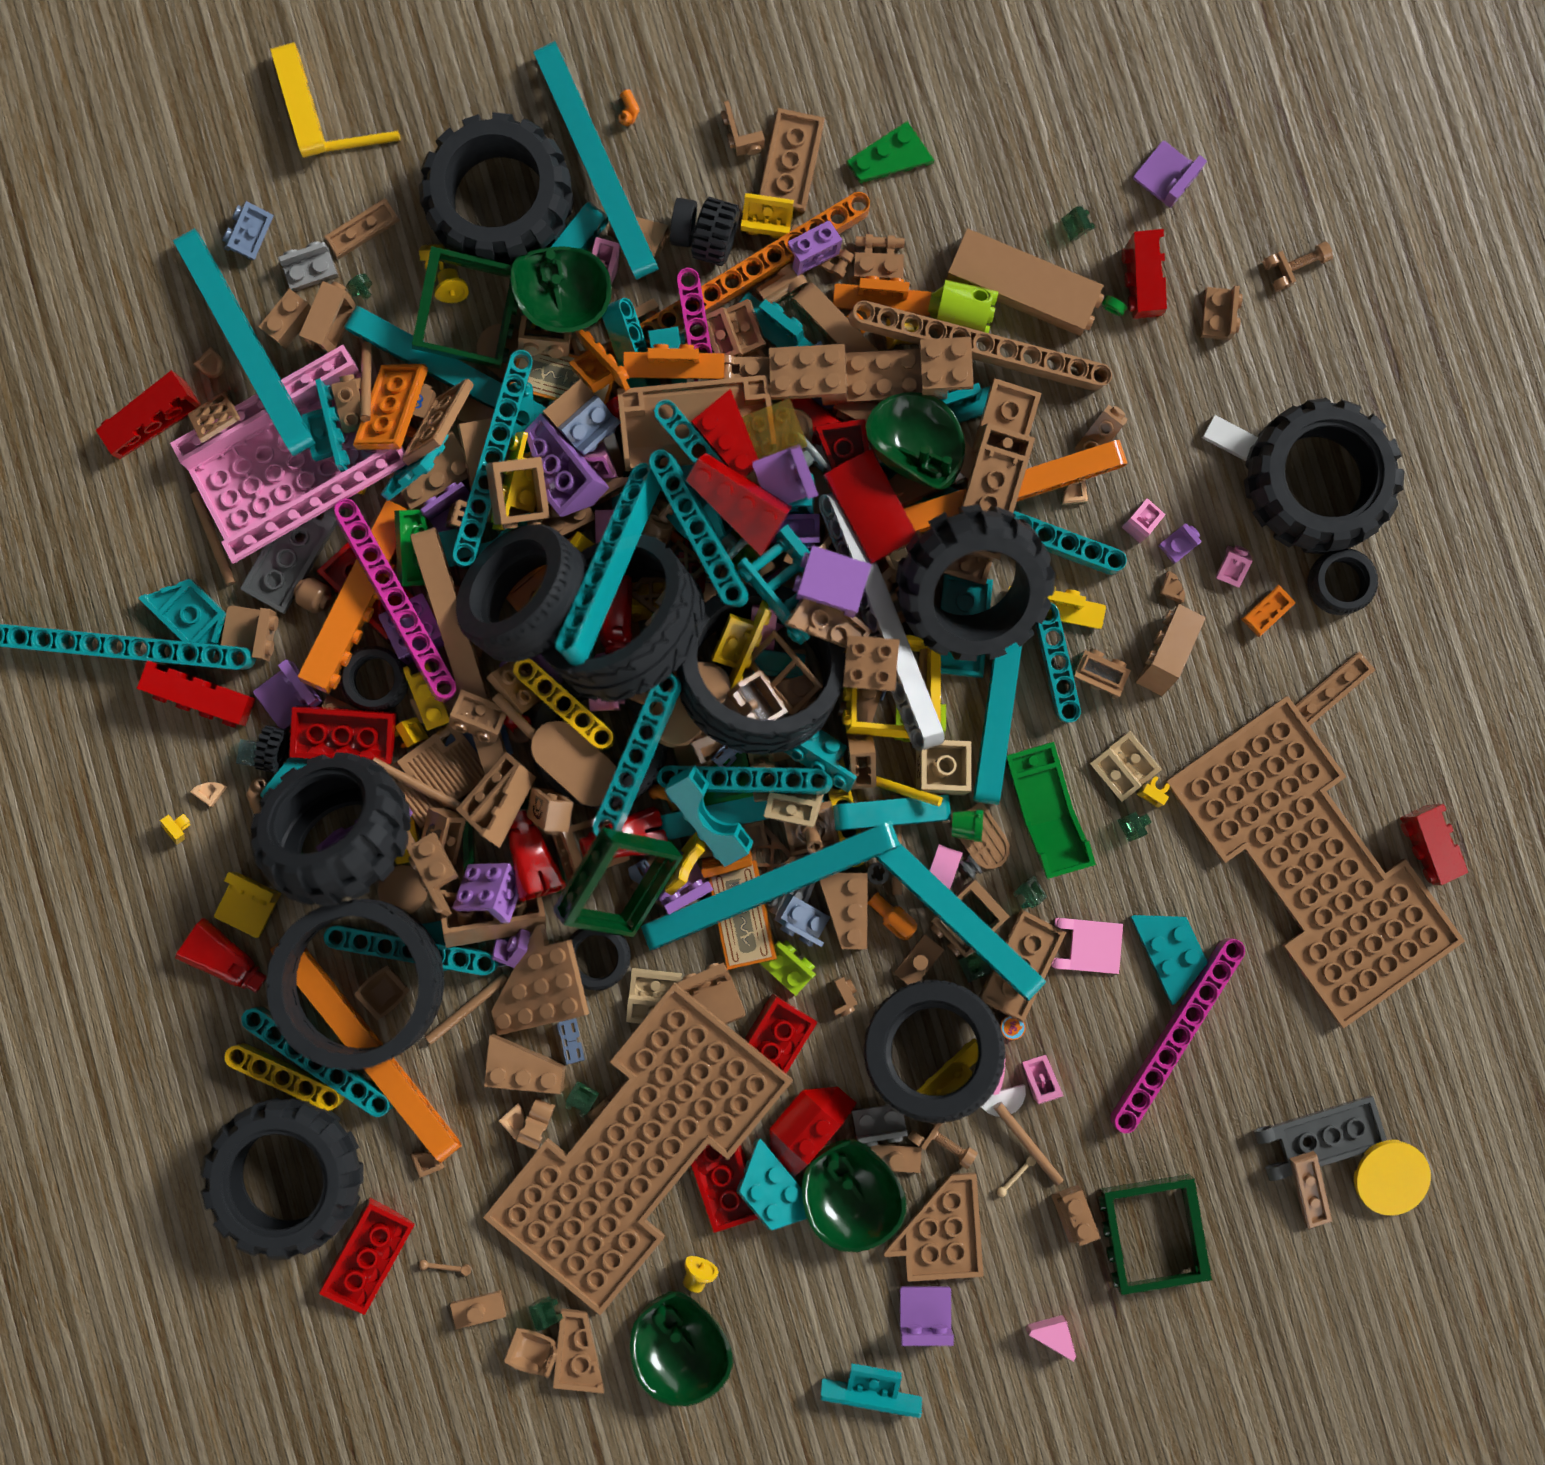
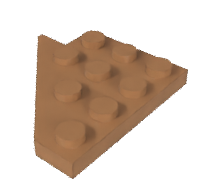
M545 925L536 926L529 939L527 952L514 967L491 1011L497 1036L589 1014L572 940L549 945Z
M975 1172L950 1174L883 1251L884 1257L905 1256L907 1282L983 1277L977 1175Z

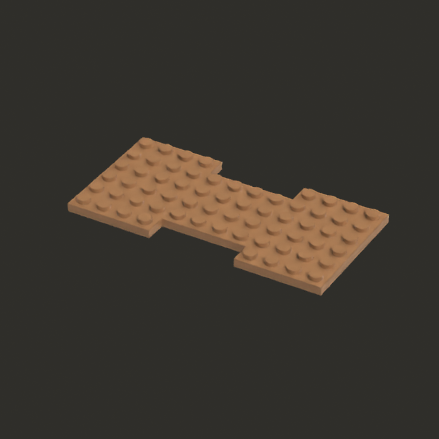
M1285 696L1166 780L1165 783L1170 785V790L1222 863L1228 862L1243 850L1249 856L1302 930L1282 945L1338 1025L1341 1028H1345L1464 943L1465 940L1406 859L1400 860L1385 872L1327 793L1330 788L1345 779L1346 775L1291 699Z
M675 982L610 1061L629 1079L567 1154L548 1138L483 1217L599 1315L605 1311L664 1239L665 1235L646 1219L707 1144L711 1145L726 1159H729L793 1081L791 1077Z

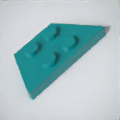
M447 434L442 445L412 464L405 465L396 470L381 495L389 501L422 474H427L435 465L434 459L445 449L444 443L449 435Z
M192 579L178 582L174 586L161 588L159 591L148 595H141L138 598L181 641L218 645L225 623L226 612Z
M1131 915V921L1170 1004L1174 1005L1208 963L1187 917Z
M757 1138L753 1144L755 1147L750 1161L747 1160L744 1176L740 1179L736 1192L768 1230H774L807 1219L803 1205L802 1188L765 1143Z

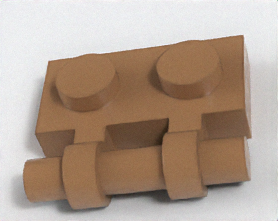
M873 234L856 236L855 246H864L865 253L855 252L854 279L865 278L866 276H877L880 280H890L891 278L903 279L904 254H894V248H904L905 238H895V235L873 237ZM872 247H887L886 254L872 253Z

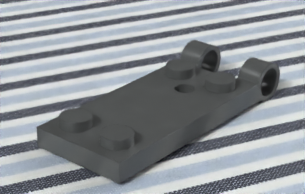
M335 506L325 512L322 521L314 517L264 546L240 589L286 614L295 598L294 589L297 583L302 579H306L334 528L338 525L335 519ZM342 509L339 513L342 517L345 515V509ZM299 533L304 534L305 538L302 542H297L296 536Z
M1371 1095L1254 1130L1257 1144H1266L1279 1139L1286 1159L1285 1162H1277L1265 1167L1269 1181H1277L1293 1175L1290 1162L1292 1157L1314 1151L1317 1154L1319 1166L1321 1167L1362 1154L1371 1146L1387 1140L1374 1097ZM1306 1137L1311 1139V1144L1308 1147L1303 1145V1140Z

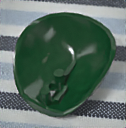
M565 246L537 249L528 252L527 255L516 258L511 268L512 290L521 312L534 325L544 330L575 332L585 329L596 323L607 311L612 293L609 272L604 263L587 250Z
M904 392L892 395L881 401L870 413L866 423L870 447L877 458L891 470L911 481L937 489L947 488L956 480L964 463L965 441L956 416L943 401L931 395H922L919 392Z
M853 1139L834 1142L822 1149L806 1167L802 1183L805 1214L814 1233L828 1246L842 1252L870 1250L885 1243L902 1226L907 1213V1200L904 1190L889 1166L863 1143Z
M674 1291L660 1295L640 1312L634 1322L630 1339L633 1370L643 1389L657 1401L670 1406L698 1404L715 1395L729 1379L733 1367V1355L730 1343L722 1327L704 1307L685 1293Z

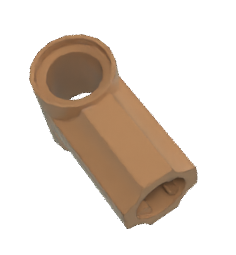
M793 262L783 267L777 273V276L756 288V292L762 302L765 299L770 303L778 302L788 295L793 296L808 284L803 274L797 276L792 268Z

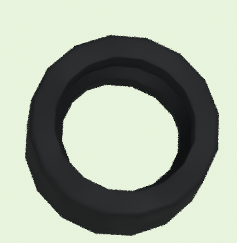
M676 198L670 228L671 245L691 247L697 218L696 200Z

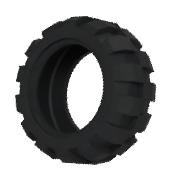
M1327 398L1307 400L1304 404L1300 406L1293 405L1279 414L1258 434L1259 438L1250 448L1245 463L1248 469V477L1244 479L1246 498L1252 499L1256 508L1252 512L1261 527L1267 525L1275 533L1273 535L1275 540L1289 548L1293 545L1301 547L1304 553L1324 554L1328 551L1344 550L1358 545L1379 532V528L1390 520L1399 505L1396 497L1403 490L1405 471L1404 469H1398L1397 459L1402 457L1396 439L1388 440L1382 431L1387 426L1375 414L1367 417L1360 412V405L1345 400H1340L1338 403H1331V400ZM1310 437L1326 438L1340 444L1352 455L1359 468L1361 489L1358 500L1348 515L1341 517L1320 516L1308 511L1295 500L1285 478L1286 458L1295 441Z
M336 752L333 758L320 755L308 759L307 765L298 770L293 767L280 777L282 782L275 789H268L260 801L261 812L253 816L251 847L256 865L279 892H283L289 899L308 905H313L314 903L320 906L340 905L343 898L349 897L355 900L370 892V885L378 879L383 882L395 869L393 862L396 857H403L409 842L407 831L411 830L409 805L405 801V794L393 778L378 763L352 753ZM362 805L356 823L341 840L324 850L301 854L305 838L323 817L342 807Z
M296 1097L282 1100L274 1098L259 1102L236 1114L230 1122L220 1128L211 1140L212 1148L210 1153L204 1155L200 1174L202 1178H205V1189L201 1190L205 1210L211 1209L217 1220L212 1225L224 1239L230 1236L237 1241L236 1248L254 1257L258 1253L265 1254L270 1260L290 1259L292 1256L301 1253L306 1255L323 1246L336 1235L353 1215L360 1200L358 1195L359 1187L364 1182L363 1163L358 1161L356 1152L360 1147L352 1131L347 1133L339 1123L341 1118L331 1110L320 1109L309 1104L310 1102ZM283 1134L294 1137L305 1143L316 1155L323 1173V1190L320 1201L311 1215L297 1220L277 1219L262 1212L250 1199L244 1184V1164L249 1150L261 1136Z

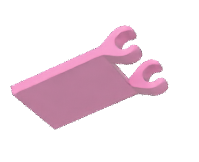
M1055 918V927L1072 929L1070 959L1054 958L1051 967L1119 974L1123 924Z

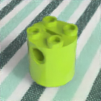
M945 279L944 285L937 291L932 292L928 312L933 319L989 333L990 326L987 324L993 321L995 307H991V305L995 306L998 291Z

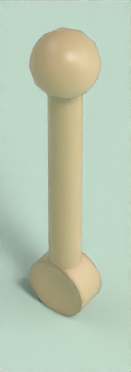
M1031 1155L1026 1157V1163L1003 1187L997 1189L998 1196L1004 1197L1007 1189L1029 1166L1036 1164L1035 1159Z

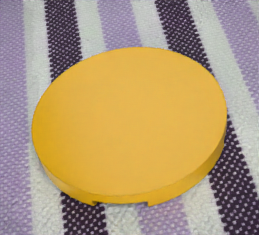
M1386 1140L1371 1146L1363 1153L1364 1157L1361 1159L1357 1170L1354 1171V1186L1359 1198L1371 1210L1383 1215H1399L1410 1211L1423 1200L1430 1186L1431 1172L1428 1161L1417 1148L1399 1140Z

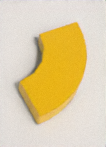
M697 832L691 836L682 848L683 858L665 886V892L673 895L687 883L693 865L705 851V841L698 837Z

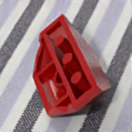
M838 1086L805 1089L797 1095L769 1128L771 1152L793 1178L813 1160L841 1127L856 1105V1102Z

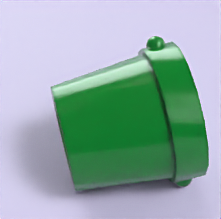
M984 810L953 812L952 837L982 842Z

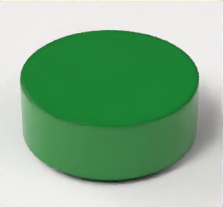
M1106 295L1102 302V307L1116 316H1123L1127 309L1123 302L1112 296Z

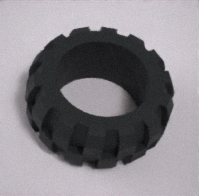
M493 112L492 119L481 120L479 114L463 119L464 126L453 132L449 127L435 140L438 147L435 152L429 151L426 154L421 168L423 180L419 184L420 204L424 209L427 222L439 242L447 250L513 265V262L519 256L527 255L528 252L537 249H544L550 242L554 244L566 229L565 220L572 213L574 197L571 189L572 180L564 155L554 139H549L544 135L541 127L528 119H522L521 122L515 121L513 114ZM500 157L511 158L525 163L540 177V184L536 200L525 215L511 224L500 227L478 226L465 220L456 212L455 196L462 178L472 167L482 161Z
M980 505L958 507L959 514L948 517L944 512L928 521L931 528L925 534L919 531L915 533L905 547L908 553L907 557H902L898 564L896 581L899 589L896 594L907 624L916 637L923 639L926 647L944 656L951 652L955 660L976 661L977 655L986 654L987 658L991 660L1006 655L1005 648L1014 643H1017L1019 647L1022 646L1034 635L1031 627L1035 622L1043 623L1052 605L1048 596H1052L1055 591V572L1050 565L1051 557L1043 542L1025 520L1016 519L1011 511L996 506L989 507L988 511H983ZM990 550L1004 553L1015 559L1016 570L1013 583L1001 601L990 609L973 615H956L943 611L933 603L934 590L938 579L944 570L958 558L972 552Z

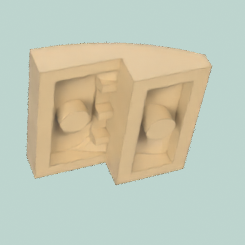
M1128 731L1090 763L1121 802L1162 770L1131 731Z
M793 775L789 779V786L791 788L799 784L800 779L798 775ZM816 777L814 779V787H822L825 779ZM769 792L764 817L814 828L824 794H777Z
M632 968L626 1022L641 1024L674 982L677 984L682 980V973Z

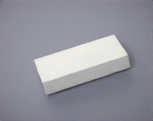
M1214 415L1202 439L1246 461L1250 448L1256 443L1258 437Z

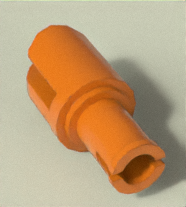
M877 892L867 904L883 917V925L903 941L911 939L917 930L916 921L900 906L893 907Z

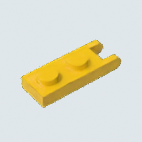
M427 662L424 666L425 669L433 673L429 662ZM408 666L403 667L426 730L428 731L449 723L450 716L445 703L433 697L421 673L418 672L412 675Z

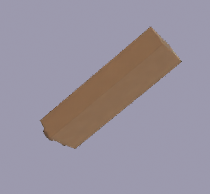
M968 228L946 280L998 291L997 302L1078 336H1081L1085 329L1090 330L1095 319L1091 315L1094 307L1099 309L1104 298V294H1101L1104 285Z

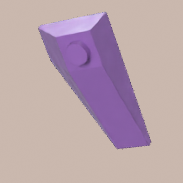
M540 414L524 431L528 433L527 441L532 456L534 458H542L547 500L559 516L563 517L593 506L609 489V486L597 471L543 414Z

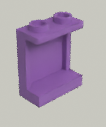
M812 546L810 553L805 552L800 567L805 569L802 577L797 576L793 588V591L797 592L795 599L801 600V598H805L845 611V616L854 618L858 611L872 564Z

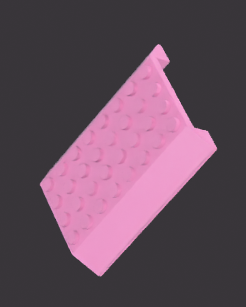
M341 345L283 378L281 381L302 417V414L322 408L315 382L316 379L320 378L326 386L329 385L331 387V384L340 381V376L354 374V378L361 377V372L345 346ZM258 394L234 406L240 417L239 421L202 443L199 440L194 429L170 443L179 462L189 471L224 539L221 543L233 564L334 507L341 499H348L406 465L402 461V456L405 453L403 447L401 449L356 450L353 442L357 431L343 433L345 442L342 443V447L349 456L350 464L347 465L348 470L342 473L335 464L334 456L315 462L312 458L310 447L293 456L283 442ZM335 399L331 400L332 406L337 410ZM339 419V421H337L336 423H337V427L340 428L341 431H342V427H341V423H340V419Z

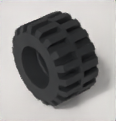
M712 197L707 198L700 210L691 246L693 258L723 266L729 257L737 231L740 214L738 205Z

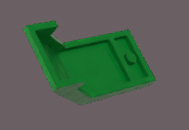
M1049 742L1008 754L1006 761L1024 824L1046 879L1095 866L1096 863L1090 842L1086 839L1072 806L1055 743Z

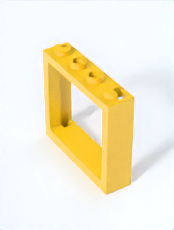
M906 635L912 651L920 652L921 649H928L926 688L941 724V655L926 647L922 638ZM843 688V701H846V710L843 711L842 723L846 725V734L909 739L906 728L902 725L857 722V688Z

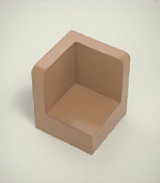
M702 730L692 741L702 766L707 765L705 757L718 752L722 748L720 743L708 737Z

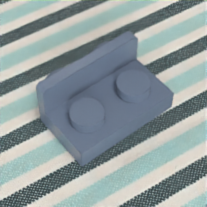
M247 201L242 206L237 205L232 215V219L235 220L232 229L227 228L222 241L226 242L223 249L227 251L232 250L254 261L274 215Z
M594 395L561 424L558 429L579 453L585 455L594 451L603 438L612 435L621 422L612 415L597 395Z
M789 893L774 920L782 924L780 929L787 934L794 936L796 932L801 935L799 940L811 947L814 943L821 947L823 946L824 942L818 938L829 921L830 916Z

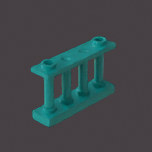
M788 524L776 534L777 544L750 564L745 557L736 566L739 569L740 577L754 587L783 624L791 615L790 611L797 606L800 600L795 599L796 593L786 602L782 603L774 591L797 572H804L805 568L800 567L805 552L810 553ZM787 552L793 559L792 564L770 582L766 583L758 571L780 553ZM784 624L788 629L787 634L794 642L798 641L802 645L810 638L807 633Z

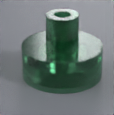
M366 273L353 277L346 285L347 290L353 297L360 295L363 300H366L372 295L368 290L372 286V281Z

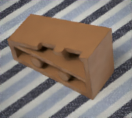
M1180 604L1173 611L1169 610L1162 622L1165 626L1156 635L1153 642L1155 646L1147 655L1144 662L1145 665L1136 683L1163 696L1180 678L1206 617Z
M505 752L456 810L483 837L500 848L536 776L514 757Z
M495 1033L489 1036L484 1087L554 1094L562 1093L564 1090L565 1064L529 1050L518 1043L511 1042L500 1035L497 1036Z

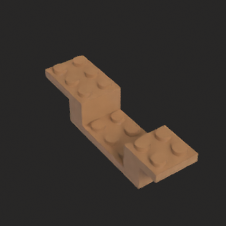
M971 337L920 340V349L852 353L845 352V344L769 348L771 400L822 397L823 405L878 403L892 395L904 392H919L922 395L947 399L948 390L973 389Z
M996 378L992 379L971 451L977 454L961 507L980 505L983 511H988L989 507L996 506L1012 513L1014 512L1035 440L1029 434L1041 397L1040 392ZM983 550L966 554L951 563L943 573L980 585H986L992 561L1000 560L1001 552Z

